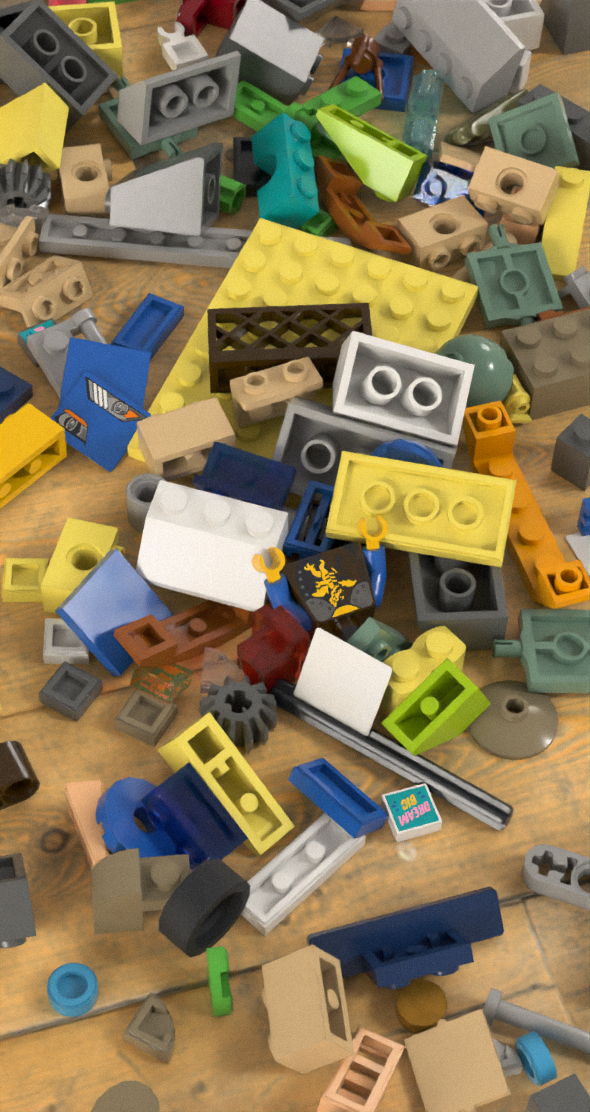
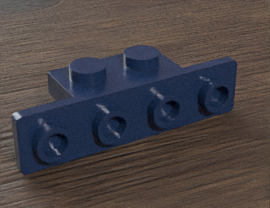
M489 886L313 933L307 936L308 946L314 945L340 960L342 979L366 973L378 988L399 989L411 984L412 979L428 974L446 976L457 972L459 966L474 962L471 943L500 936L504 933L497 891Z

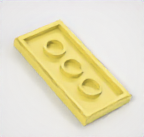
M342 451L326 527V537L350 542L359 541L362 544H366V539L362 538L357 532V522L361 518H365L366 531L369 535H373L378 529V515L382 516L388 525L385 537L379 540V544L385 548L502 568L517 480Z

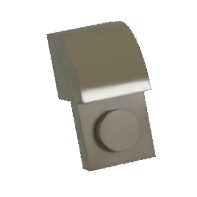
M139 848L113 853L100 860L91 872L94 933L104 934L144 930L143 911L163 910L172 893L190 874L189 854L139 858Z

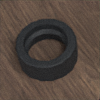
M221 859L208 860L191 872L172 893L160 915L159 931L189 957L201 955L206 951V948L213 947L237 921L250 896V884Z

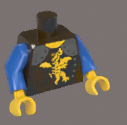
M377 515L378 529L373 535H369L366 531L365 518H361L357 522L356 529L358 534L366 539V546L363 547L357 541L285 564V556L280 549L269 547V553L273 559L269 568L265 566L261 554H255L252 558V566L256 571L264 573L267 577L264 580V585L275 615L299 632H306L310 640L313 639L316 628H321L347 642L369 617L373 618L375 609L382 603L387 571L385 547L379 544V540L384 538L388 531L386 520L382 516Z

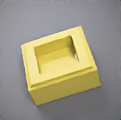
M5 558L2 601L43 603L41 583L49 566V558Z

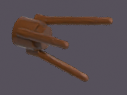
M366 34L355 39L350 54L345 57L341 69L328 90L341 84L351 68L359 74H366L372 70L375 78V89L382 93L381 102H383L382 69L384 62L378 58L380 53L379 43Z

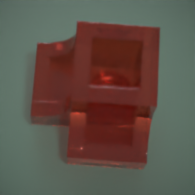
M268 604L262 606L252 613V636L237 645V672L243 678L247 674L251 686L264 682L267 694H269L272 685L278 679L284 678L291 683L297 681L309 651V634L282 605L274 610Z

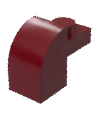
M183 0V4L178 10L177 22L184 26V37L195 35L198 38L207 24L229 30L247 0Z

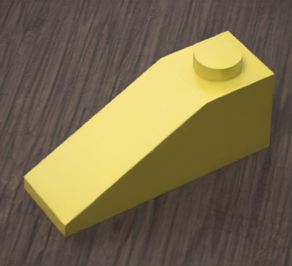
M555 166V169L558 170L560 185L545 219L541 244L553 280L565 282L563 278L576 270L590 192V171Z
M210 712L189 724L157 749L184 787L256 856L262 855L295 827Z

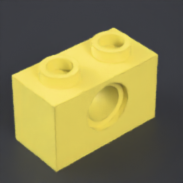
M70 517L67 518L41 583L43 609L45 612L57 614L55 610L109 551L118 549L125 557V547L119 546V529L117 527Z

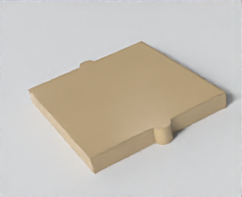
M442 141L438 148L441 162L466 169L470 172H475L482 156L481 153Z
M482 1009L448 1022L440 1019L436 1027L403 1039L426 1112H477L478 1107L511 1095Z

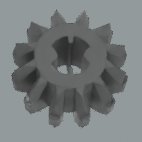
M10 158L7 165L0 163V216L9 215L12 221L16 218L24 219L26 216L42 217L43 212L49 208V203L52 200L50 174L42 171L41 164L29 165L27 159L23 163H17Z
M247 674L241 682H234L227 675L224 680V687L211 683L208 689V696L202 697L199 704V713L204 716L210 712L235 747L242 746L248 754L253 749V742L265 746L266 741L269 739V732H274V728L277 725L274 695L267 694L264 682L251 686Z

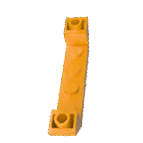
M501 400L465 408L462 423L471 472L517 480L506 546L532 601L556 609L590 600V578L581 560L565 561L512 453L516 430Z

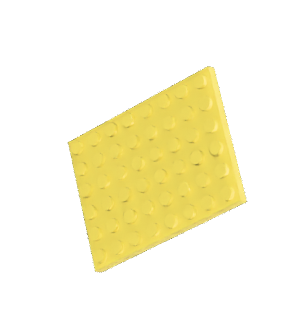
M260 218L207 309L369 303L373 337L435 354L445 342L459 335L477 298L478 286ZM206 310L148 412L151 416L163 414L185 407L196 401L217 397L235 433L236 460L188 475L187 477L265 504L298 510L303 496L265 484L285 415L239 428L234 419L231 393L210 394L208 316ZM344 318L341 322L349 327H353L361 321V318ZM314 319L300 322V324L309 329L319 323ZM263 321L259 325L270 331L278 323ZM216 323L217 326L227 332L238 326L235 323ZM329 329L321 336L334 341L340 334ZM290 330L281 336V338L290 343L300 337ZM248 332L239 339L250 345L259 337ZM309 343V344H308L307 346H305V347H317V346L314 345V344H312V343ZM268 345L264 349H275L276 347ZM228 346V347L225 348L223 351H225V350H235V349L232 348V347H230V346ZM318 389V403L332 407L333 389ZM136 430L127 446L128 456L145 462L139 449L138 433ZM314 500L313 503L320 504V501Z

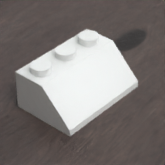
M352 331L342 344L333 381L332 414L456 447L475 365Z
M160 480L146 515L136 571L147 584L263 614L269 597L264 585V580L267 577L264 573H259L254 569L252 558L255 554H261L265 566L269 568L273 561L269 553V547H277L283 552V545L288 535V513Z

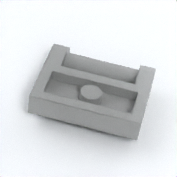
M89 308L82 309L70 319L27 337L28 348L59 398L70 337L82 333L86 340L108 344L96 326L97 318Z

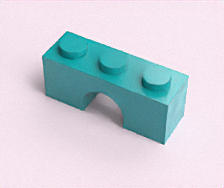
M284 112L251 137L254 164L272 176L270 181L257 191L259 217L297 229L319 213L318 189L315 182L310 131L304 123L295 121Z

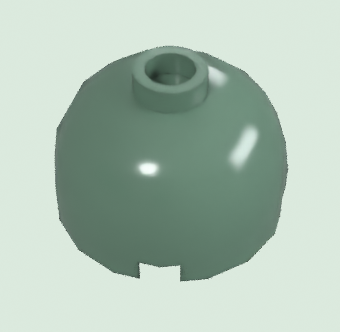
M476 334L461 335L445 342L435 353L475 365L466 408L500 400L503 402L506 399L513 383L514 368L512 361L507 359L506 351L496 342Z

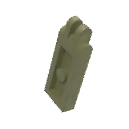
M527 88L508 94L454 128L445 136L444 141L459 146L466 144L475 137L480 141L491 136L492 132L488 119L516 108L517 101L528 93Z

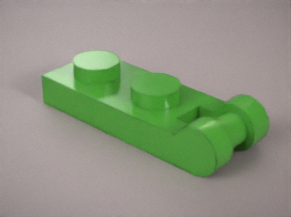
M355 76L303 104L292 103L287 108L285 114L295 121L304 123L310 131L311 139L316 140L327 134V131L315 116L318 109L335 104L359 117L381 104L382 93L366 81Z

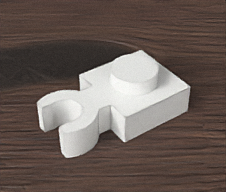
M174 23V33H167L162 27L157 28L158 43L162 46V56L172 71L209 60V55L195 35L184 37V26L181 23Z

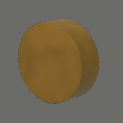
M424 979L413 980L411 984L401 988L397 995L396 1016L401 1025L407 1030L421 1033L436 1027L438 1021L445 1018L447 998L443 990L434 982Z

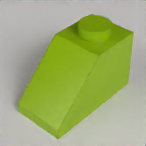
M446 658L382 724L413 756H416L458 737L491 703L480 689Z

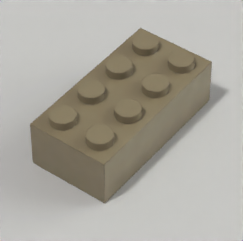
M590 309L501 331L499 345L506 351L507 359L512 361L513 374H516L524 390L530 396V408L527 412L532 420L590 405Z

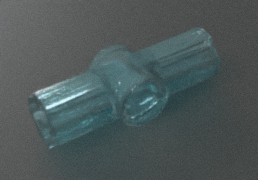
M423 69L420 74L413 77L411 93L407 101L402 142L428 155L425 161L427 162L432 160L435 137L438 131L444 79L439 77L436 71Z

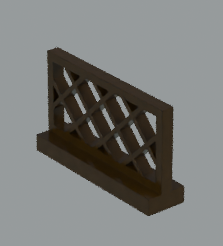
M369 303L207 309L210 394L231 393L229 380L308 356L323 380V387L321 389H333L341 347L352 331L373 336ZM344 318H361V321L353 327H349L341 322ZM310 319L319 322L311 329L300 324L301 321ZM263 321L278 323L270 331L259 324ZM216 323H235L238 326L227 332L217 326ZM329 329L340 334L334 341H330L321 335ZM289 330L300 336L292 343L281 338ZM248 332L259 337L250 345L239 339ZM309 343H312V344L316 345L317 347H305V346H307ZM268 345L276 347L275 349H264ZM228 346H230V347H232V348L235 349V350H225V351H223V350H224L225 348H227Z

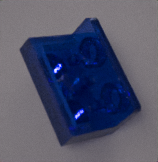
M440 159L423 163L413 194L415 200L429 206H435L464 195L483 218L485 215V211L477 208L474 202L471 201L468 186L474 172L441 162Z
M214 441L202 474H195L192 484L197 490L283 511L297 475V470L293 466Z
M187 763L141 799L146 806L145 812L150 822L158 830L165 831L175 843L176 854H189L191 870H195L208 860L218 858L222 860L248 839L190 763Z

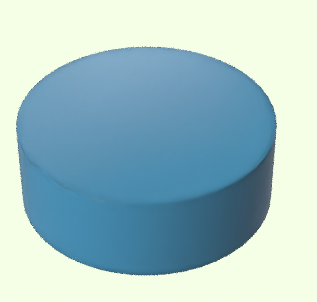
M67 963L55 969L47 983L48 999L52 1008L59 1014L68 1017L81 1016L90 1011L96 1004L99 995L98 981L95 973L89 967L80 963Z
M531 1031L516 1039L515 1049L517 1055L522 1062L523 1069L535 1085L542 1086L557 1078V1071L551 1054L537 1032Z

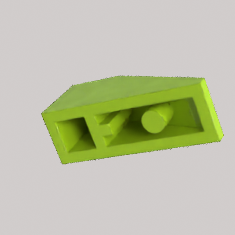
M335 104L317 110L315 116L364 185L375 190L374 193L377 197L387 202H397L411 196L428 155Z

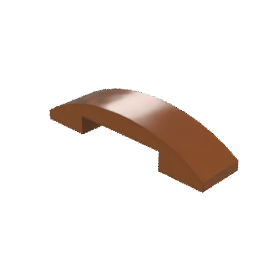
M317 155L314 163L320 193L329 214L341 231L351 240L364 247L409 255L412 248L397 227L377 223L356 194L363 182L350 164L344 160Z
M269 597L263 614L208 600L161 621H158L152 614L115 629L113 636L139 666H164L194 658L225 644L250 629L274 610Z

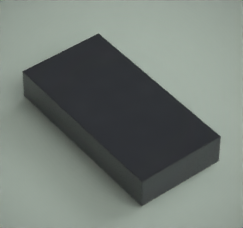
M233 137V178L235 181L246 185L245 197H257V191L270 181L271 175L254 164L251 137Z

